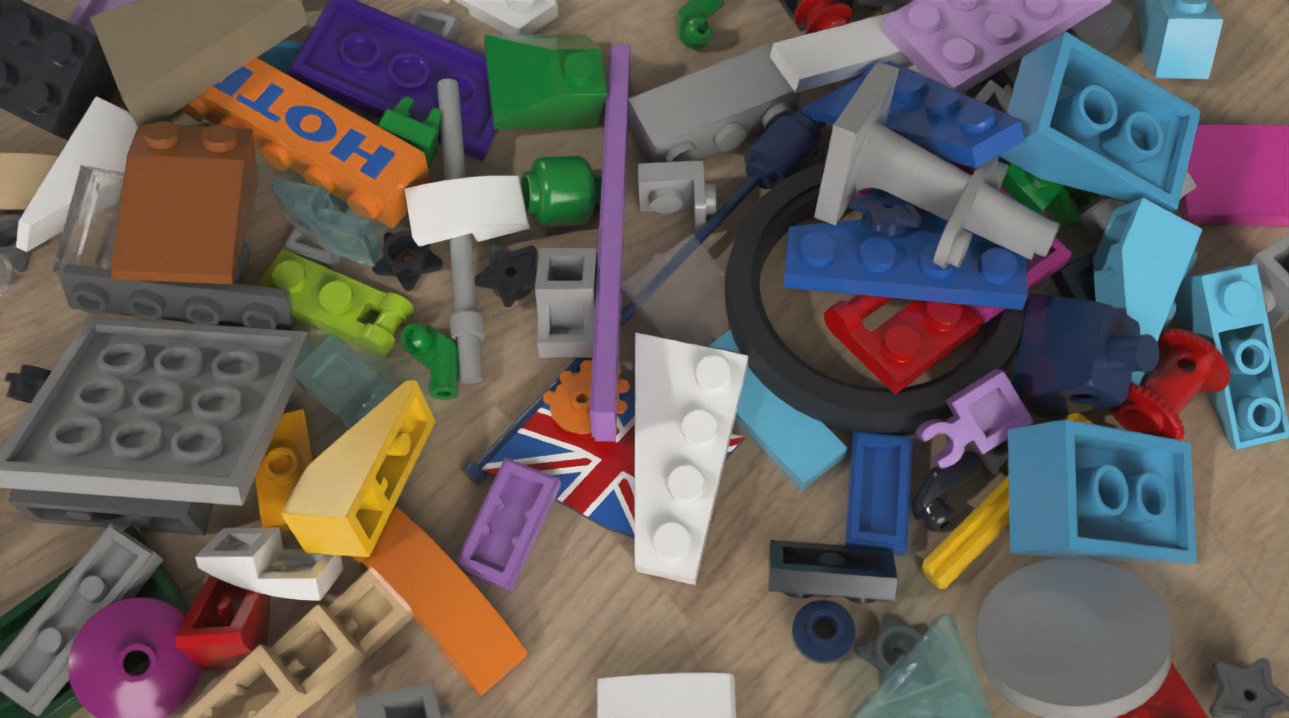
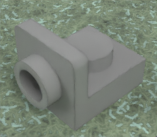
M703 161L637 164L640 212L655 211L661 214H670L679 210L693 209L695 234L706 224V215L716 214L715 182H705Z

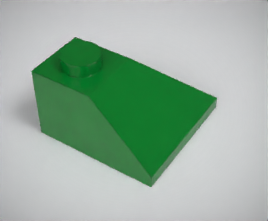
M484 35L494 130L597 128L607 97L601 49L587 35Z

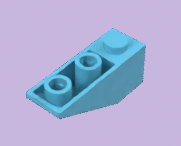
M1135 0L1142 53L1154 77L1209 79L1223 23L1222 16L1210 0Z
M1143 197L1114 209L1093 257L1096 302L1108 304L1138 321L1141 329L1140 334L1152 335L1158 341L1161 331L1168 326L1176 312L1177 305L1174 299L1181 281L1190 273L1196 263L1197 252L1194 249L1203 229ZM1151 371L1132 372L1130 384L1134 383L1139 386L1141 381Z
M1257 264L1223 267L1187 275L1182 279L1174 299L1177 305L1176 316L1179 329L1193 332L1209 341L1227 361L1231 377L1228 385L1220 392H1209L1207 395L1231 449L1237 450L1289 438V422Z

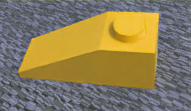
M406 380L313 460L304 470L293 492L289 495L281 515L305 553L370 557L436 423L416 380Z

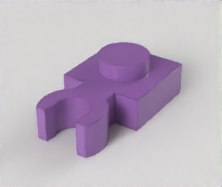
M995 369L945 400L954 416L946 421L941 419L928 420L917 428L915 434L924 442L932 439L936 434L943 433L947 440L945 449L933 456L931 460L934 465L940 468H947L959 461L966 444L971 443L974 450L983 455L1008 439V429L1029 426L1034 421L1004 371Z

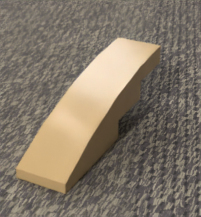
M368 569L330 606L324 607L317 604L271 648L260 644L181 718H296L372 656L413 617Z

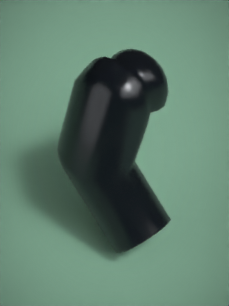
M964 451L962 457L954 465L947 468L935 466L926 476L912 502V512L915 520L921 519L928 531L937 532L946 527L950 520L954 518L953 508L945 502L947 497L954 490L982 476L983 465L980 458L974 452Z

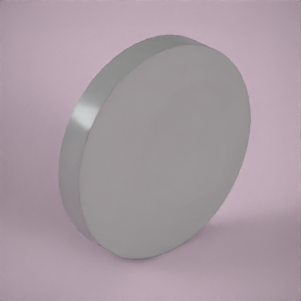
M1054 558L1022 567L1006 576L989 592L977 616L976 638L979 656L989 681L1011 703L1043 718H1114L1137 708L1153 696L1166 679L1171 667L1173 655L1172 625L1168 610L1163 601L1151 586L1140 577L1108 562L1089 558Z

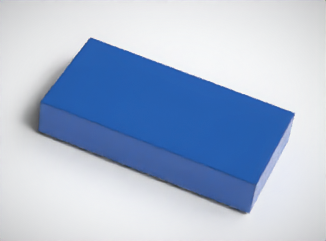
M860 431L853 432L844 546L893 549L894 555L905 556L908 546L913 437Z

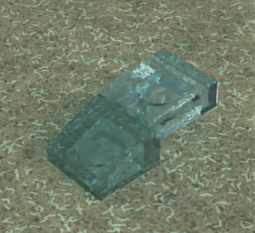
M274 177L270 187L285 218L297 230L313 242L337 255L375 267L382 247L371 219L335 211L328 191L325 188Z
M332 333L292 374L297 382L296 384L337 415L341 424L348 430L397 389L374 367Z

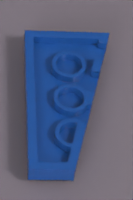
M891 61L882 62L899 68L885 127L943 160L977 168L1025 141L1021 120ZM874 65L868 67L864 71V75L802 107V114L809 117L819 130L826 126V123L834 125Z
M930 212L918 213L922 218V226L920 228L908 227L905 233L894 237L879 236L868 231L863 226L862 219L840 221L836 226L830 223L791 226L788 230L783 288L1023 310L1028 296L1027 259L964 229V231L972 233V238L960 267L957 268L948 264L943 269L933 263L942 234L949 221Z

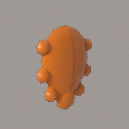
M584 360L580 364L581 372L573 374L569 370L562 371L559 376L561 384L557 386L556 391H547L543 395V402L550 406L552 419L562 429L577 434L592 433L590 418L591 360ZM619 379L617 414H623L627 410V404L619 399V393L628 392L630 388L628 380Z

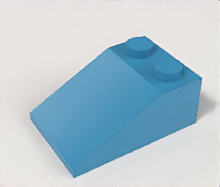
M1065 31L1022 57L1006 114L1021 120L1025 141L999 156L1043 180L1127 202H1133L1143 197L1172 212L1178 209L1201 110Z
M1059 420L1008 429L1010 553L1050 558H1089L1109 561L1174 564L1197 563L1191 442L1071 420Z

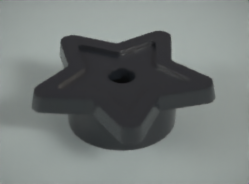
M400 231L395 234L387 232L383 236L385 243L383 246V257L372 266V271L376 275L396 276L405 291H412L421 274L440 270L443 267V261L429 250L430 244L419 247L412 238L411 231ZM411 255L412 259L410 261H403L404 256Z
M497 244L491 245L490 265L475 276V285L492 289L501 298L505 307H511L516 300L526 297L532 289H535L537 270L534 268L537 249L535 246L529 245L511 252ZM508 270H515L516 274L514 276H507L506 272Z

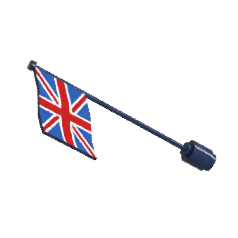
M795 111L791 112L788 116L778 117L745 151L744 160L747 165L745 170L749 179L621 311V327L757 186L766 190L772 189L789 176L801 171L817 155V146L822 141V135L819 128L809 117ZM576 358L564 371L569 370L573 374L579 373L580 364L584 360H591L592 358ZM558 377L476 463L469 460L461 469L472 482L479 485L487 477L486 474L496 477L506 457L559 478L561 487L555 501L605 529L635 539V390L629 388L627 393H619V399L626 402L627 410L623 414H617L616 442L595 441L592 433L577 434L566 431L552 419L550 406L543 402V395L547 391H556L557 386L561 384ZM731 434L725 461L744 441L745 436Z

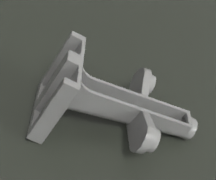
M877 61L833 125L814 218L836 226L848 207L847 204L851 197H854L862 189L877 188L949 221L942 234L933 263L943 269L948 264L957 268L960 267L972 238V233L964 231V229L1032 260L1034 253L1046 257L1060 223L1043 217L999 192L1008 169L1007 164L999 162V156L977 167L971 176L885 127L899 68Z

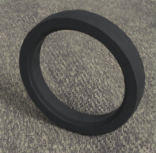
M826 162L801 170L775 185L754 205L742 222L734 240L725 275L726 313L734 342L740 354L748 355V366L754 375L774 395L795 410L823 422L827 428L849 434H853L854 431L900 436L915 433L917 428L928 420H948L954 415L945 400L995 369L1006 371L1020 343L1028 305V296L1023 310L1004 309L986 323L983 339L961 364L938 378L905 387L896 395L889 388L864 387L840 381L814 369L801 360L780 339L767 317L760 292V274L769 253L776 243L788 232L789 227L796 226L803 220L815 215Z

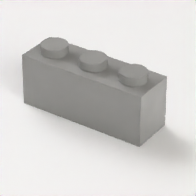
M767 43L629 98L630 132L647 162L697 161L719 151H731L740 146L744 141L763 134L778 117L788 116L794 111L798 112L800 92H794L771 60L772 43Z

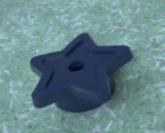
M871 188L870 194L851 197L847 204L849 208L863 213V226L868 231L879 236L894 237L905 233L908 227L920 228L922 226V218L915 210L917 206L881 189Z

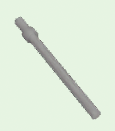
M442 79L437 83L439 110L441 112L440 128L444 180L466 178L458 82L454 79ZM470 233L449 239L455 311L449 318L451 340L457 343L460 382L463 384H476L483 380L480 341L485 338L483 314L477 312Z

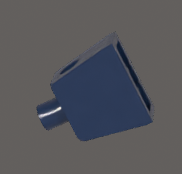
M1030 294L1011 384L1025 408L1044 418L1119 406L1128 398L1132 372H1149L1157 366L1159 360L1158 343L1152 335L1140 334L1141 329L1138 321L1108 304Z

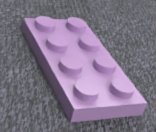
M914 0L886 16L882 32L928 79L963 94L1110 4L1112 0Z

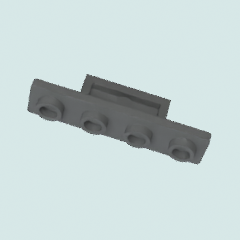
M243 242L233 284L112 280L110 269L63 264L58 273L69 307L88 313L103 312L137 316L147 320L163 319L200 325L291 331L295 324L291 296L288 290L240 284L249 260L247 242Z

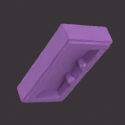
M505 457L455 564L464 574L512 594L561 487L560 479Z

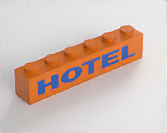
M257 57L181 108L189 117L198 122L206 119L215 125L223 124L233 128L253 129L254 146L271 165L282 171L290 168L302 175L304 180L318 193L324 196H329L332 193L346 201L351 210L362 219L369 222L377 219L392 229L408 211L404 189L431 183L424 152Z

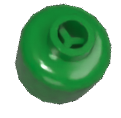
M582 156L538 158L533 162L530 171H525L522 174L521 184L527 215L532 214L536 223L541 227L585 225L591 219L594 207L601 206L602 177L600 174H593L590 164Z

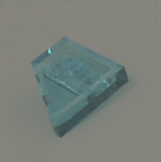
M951 613L940 614L929 623L928 626L931 628L907 655L902 654L886 673L885 681L876 691L868 693L850 714V718H992Z

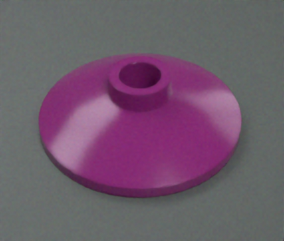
M140 597L111 603L91 616L76 635L69 655L70 683L80 703L97 718H165L175 712L193 692L202 669L176 648L174 636L186 616L166 602ZM133 650L144 651L150 658L148 669L139 675L129 674L123 667L124 657Z

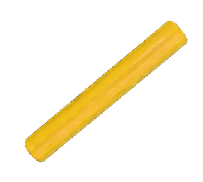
M1081 413L1069 414L1064 419L1094 425L1093 422L1087 420ZM1009 475L923 560L920 568L921 573L938 589L947 588L1009 525Z

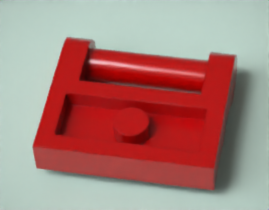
M857 295L848 302L838 301L824 312L825 324L831 333L895 395L975 335L983 320L967 305L914 300L870 332L861 321L893 298Z

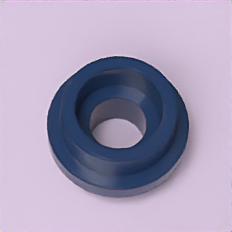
M829 600L812 601L804 605L794 618L792 625L793 642L797 650L810 661L820 664L839 661L848 654L855 640L854 621L849 612L836 602ZM818 621H827L835 628L836 635L830 639H821L815 635L812 626Z

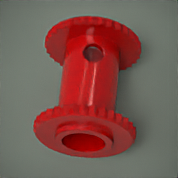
M1173 328L1163 330L1160 333L1157 341L1159 347L1157 366L1141 381L1139 386L1134 383L1130 384L1128 398L1121 405L1109 407L1117 422L1126 431L1181 441L1184 438L1185 432L1183 429L1185 427L1182 425L1178 414L1198 391L1208 394L1209 392H1220L1228 385L1231 377L1227 361L1214 345L1193 332Z

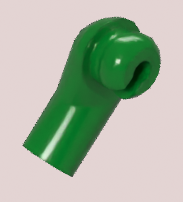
M689 0L679 8L676 13L677 34L679 41L686 48L700 50L708 44L713 31L712 27L709 28L707 19L725 4V0Z
M419 322L408 324L401 333L400 342L404 350L408 351L414 359L430 369V396L440 400H450L457 397L459 378L457 345L433 326L423 325Z

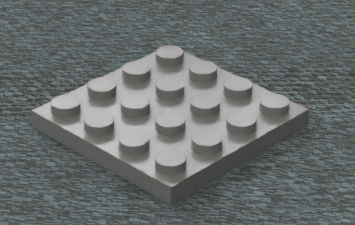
M88 317L0 449V488L242 506L311 351L308 332Z

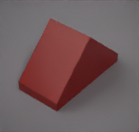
M209 575L174 636L176 648L204 671L234 669L260 644L268 647L271 595L244 589Z

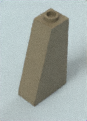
M136 0L90 17L122 99L137 127L139 123L151 124L164 120L255 57H259L308 24L302 2L306 0Z

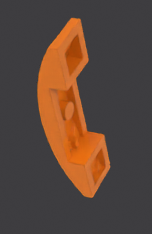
M396 505L370 557L350 556L360 568L365 565L438 644L440 655L479 697L484 695L527 657V651L472 581Z

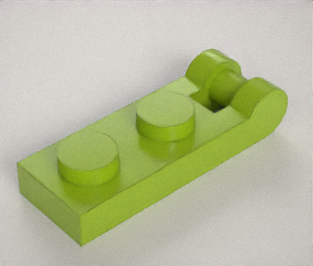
M283 248L257 284V286L288 290L291 296L295 319L381 357H386L396 341L393 335L399 325H407L415 312L413 304L399 294L381 292ZM371 313L378 315L374 324L368 323L365 325Z

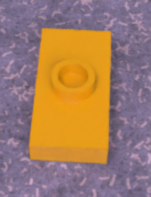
M304 409L282 414L255 476L262 528L279 527L280 533L291 530L282 517L281 511L306 467L316 459L309 417Z

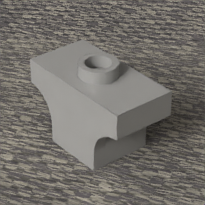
M597 248L539 249L535 282L539 358H593L598 264Z

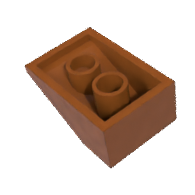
M166 121L151 124L139 123L126 159L110 269L112 280L233 284L258 187L253 129H239L223 124L201 127L175 125Z

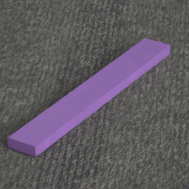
M611 45L608 54L590 398L592 437H595V441L616 442L629 139L628 99L630 98L631 90L630 45Z

